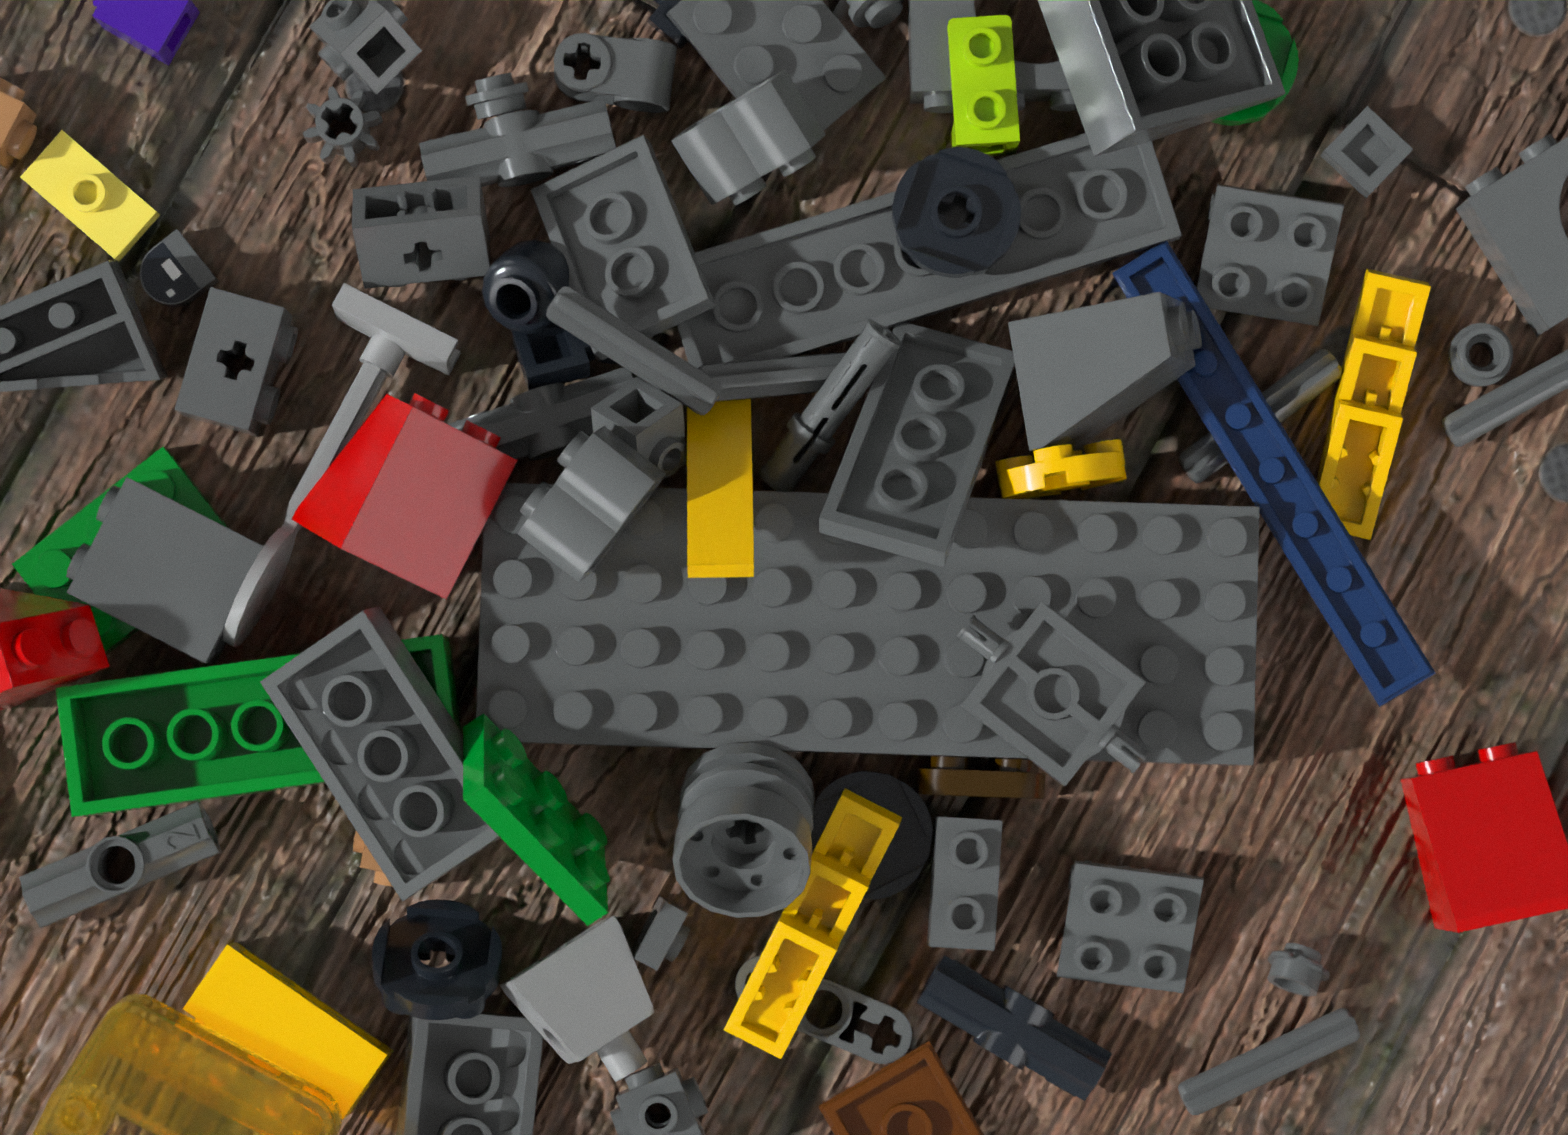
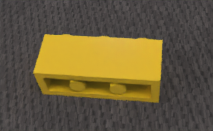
M238 942L226 945L183 1008V1010L196 1018L191 1027L197 1033L220 1047H223L227 1040L248 1054L244 1064L249 1069L276 1084L280 1077L301 1090L297 1097L298 1102L325 1120H329L333 1113L342 1120L349 1116L394 1051Z

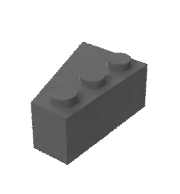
M118 260L106 261L0 306V392L151 381L168 377Z

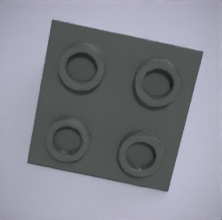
M1217 184L1215 195L1212 194L1209 205L1208 219L1210 223L1197 283V290L1208 308L1318 326L1344 204Z
M1089 860L1084 862L1075 861V864L1071 865L1068 890H1070L1057 977L1184 993L1204 877L1187 875V873L1182 872L1176 874L1153 871L1143 867L1141 869L1130 868L1128 865L1114 866L1092 863Z

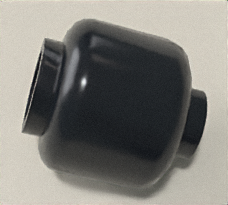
M539 240L521 241L507 249L492 263L483 280V298L486 308L493 318L507 329L520 333L537 332L551 324L552 321L546 316L547 309L557 292L563 286L569 287V267L566 258L552 244Z

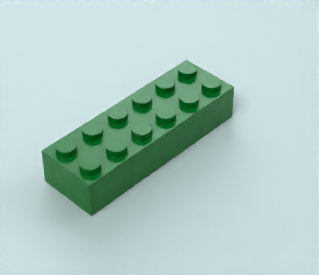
M438 634L402 639L405 647L462 732L449 637ZM299 654L55 688L71 816L89 817L325 784L321 775L260 683V681Z

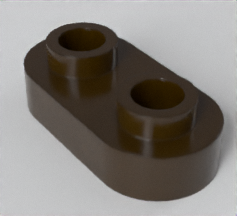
M931 756V769L918 768L917 793L922 795L1045 799L1046 773H1033V762L1025 759H995V771L969 770L968 757Z

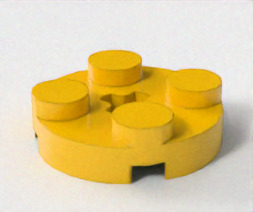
M1121 439L1084 445L1085 455L1082 454V450L1073 451L1071 444L1038 449L1033 451L1035 463L1033 462L1032 455L996 461L995 465L1002 499L1046 497L1061 494V491L1076 488L1086 490L1126 480Z

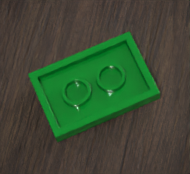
M164 446L114 484L121 488L126 477L229 528L170 451ZM109 489L12 563L13 567L35 595L88 604L66 593L73 581L66 577V574L78 548L83 543L91 546L102 525V522L96 519L97 512ZM90 605L106 655L139 630Z
M484 713L464 726L463 800L587 926L608 913L607 883L610 880L605 860V846L608 841L600 823L589 813L581 814L568 801L563 786L549 771L541 773L530 762L522 743L513 732L506 728L500 730Z

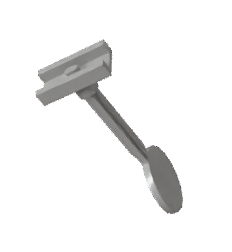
M343 283L332 304L336 319L371 337L359 359L363 363L289 501L284 524L266 542L235 597L223 631V641L234 647L240 646L254 629L284 574L291 557L296 535L303 527L291 520L297 507L359 430L386 378H393L405 355L446 375H450L461 354L459 350L455 349L458 345L457 339L346 283Z

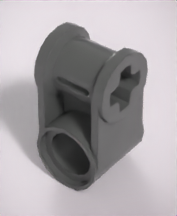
M587 33L573 34L565 38L556 49L554 55L555 83L566 97L576 101L592 102L605 99V103L608 105H616L628 110L649 113L667 112L670 110L677 47L668 42L649 38L624 39ZM579 55L590 57V66L594 68L589 70L586 80L575 79L574 69L570 67L576 64Z

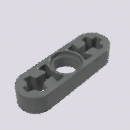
M761 955L750 958L739 969L735 981L738 998H740L747 984L746 977L750 972H753ZM823 977L817 991L827 990L836 994L842 1003V1015L834 1025L820 1028L811 1024L804 1014L797 1031L878 1064L892 1063L904 1056L911 1044L912 1030L908 1019L899 1009ZM857 1001L867 1006L859 1017L870 1023L879 1024L884 1016L893 1018V1030L901 1035L898 1044L886 1043L881 1052L875 1051L871 1048L872 1037L855 1028L852 1042L840 1038L839 1035L847 1028L851 1021L853 1002Z

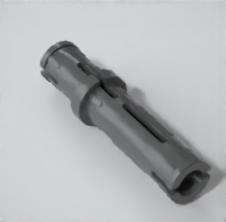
M868 319L864 325L865 328L838 365L832 370L828 379L802 414L794 413L787 423L790 431L767 463L762 465L758 471L762 480L774 490L794 492L795 486L820 453L827 454L835 444L833 435L858 400L864 395L893 352L901 346V341L886 327Z

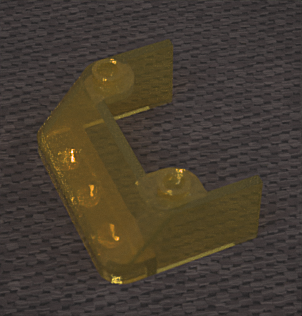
M131 994L120 999L106 1012L51 1094L33 1135H104L110 1129L116 1115L129 1120L154 1135H338L342 1125V1114L333 1096L322 1088L151 996Z

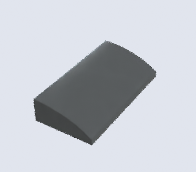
M379 606L361 611L260 681L402 901L413 896L500 839L491 827L463 800L462 732Z
M481 1012L478 1016L471 1019L456 1017L447 1020H425L409 1016L396 1135H533L543 1036L524 1016Z

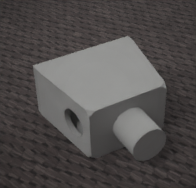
M615 916L597 922L500 984L507 997L568 1064L579 1062L596 1051L614 1081L617 1082L648 1062L629 1029L654 1013V1009L621 926Z

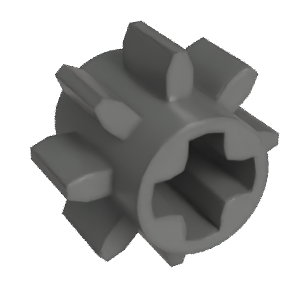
M332 86L328 89L330 100L322 104L321 107L315 104H307L306 108L315 118L316 127L304 131L303 136L308 143L325 142L320 152V158L323 163L328 165L333 161L335 155L338 154L345 156L351 166L355 168L358 166L356 154L360 153L365 147L370 150H379V144L370 135V127L378 126L383 122V119L378 111H370L364 114L361 112L366 102V96L360 89L349 100L341 98ZM350 116V119L357 128L352 135L342 132L336 139L330 124L334 119L339 122H345Z

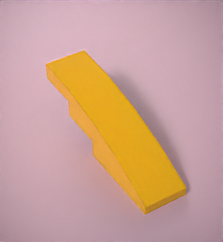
M1367 268L1342 364L1343 373L1338 381L1316 481L1351 536L1371 540L1403 421L1401 411L1417 354L1415 344L1431 286L1428 282Z
M751 399L716 402L705 415H699L687 407L688 578L754 577Z
M846 788L844 789L812 852L811 871L804 891L784 908L724 1031L782 1059L901 823V816Z

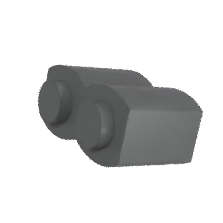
M785 69L689 126L671 141L710 204L714 205L729 196L735 206L767 186L761 176L779 168L782 175L786 177L815 159L816 155L811 147L826 134Z
M606 426L593 432L590 437L583 431H580L557 460L565 469L556 483L551 487L543 481L520 509V513L528 519L519 530L518 535L578 583L593 572L666 475Z

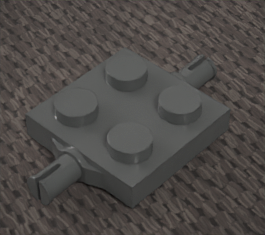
M1043 602L1037 606L1020 629L1004 639L978 620L973 614L966 625L984 638L985 642L965 627L962 628L956 637L962 639L985 657L987 662L985 663L981 680L961 704L962 708L1063 786L1068 784L1085 760L1099 753L1102 749L1128 768L1132 774L1139 768L1141 763L1122 750L1121 747L1123 746L1141 761L1146 759L1150 751L1139 745L1121 731L1119 727L1122 724L1126 707L1146 683L1144 680Z

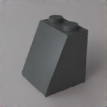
M1156 292L1008 322L1029 450L1035 451L1067 444L1072 445L1073 451L1077 450L1196 366L1193 350L1201 348L1202 339L1195 311L1186 312L1184 302L1162 292Z

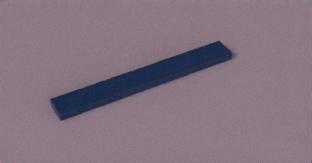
M1165 241L1113 272L1115 280L1127 298L1162 292L1184 302L1186 312L1195 311L1200 326L1202 346L1199 349L1193 350L1196 366L1177 378L1254 505L1259 507V513L1379 707L1381 708L1436 675L1169 243Z

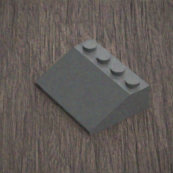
M1038 0L1094 156L1145 144L1273 100L1285 94L1252 0Z

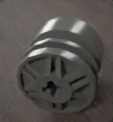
M748 742L725 744L705 752L687 769L680 792L679 824L675 835L673 865L676 881L690 899L711 912L736 918L759 917L786 908L804 891L811 871V833L814 828L815 794L813 781L801 763L778 748Z

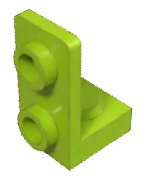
M1008 15L952 18L948 21L947 25L954 118L951 131L952 147L971 148L989 156L1015 155L1020 143L1012 20Z

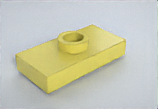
M63 130L59 132L20 176V178L109 255L118 260V262L121 261L160 216L157 211Z

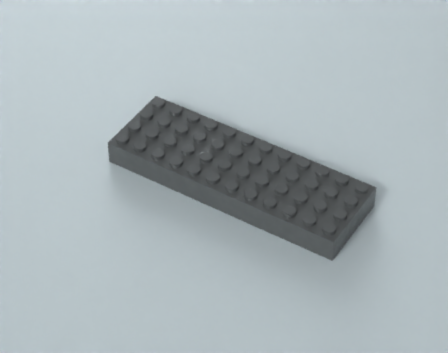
M506 483L483 527L476 718L484 713L500 730L506 728L513 732L521 743L715 749L725 744L754 742L778 748L783 752L1028 759L961 707V704L981 680L987 659L956 636L965 627L985 642L984 638L966 625L974 614L978 620L1004 639L1020 629L1037 606L1043 602L1146 682L1126 707L1119 729L1143 748L1148 749L1150 753L1144 761H1141L1122 746V750L1139 763L1251 766L1254 764L1259 507L969 498L944 567L819 533V517L829 493L753 491L754 577L688 578L687 489L656 488L593 572L579 583L518 535L519 530L528 519L520 513V509L540 484ZM1103 749L1085 760L1119 762Z

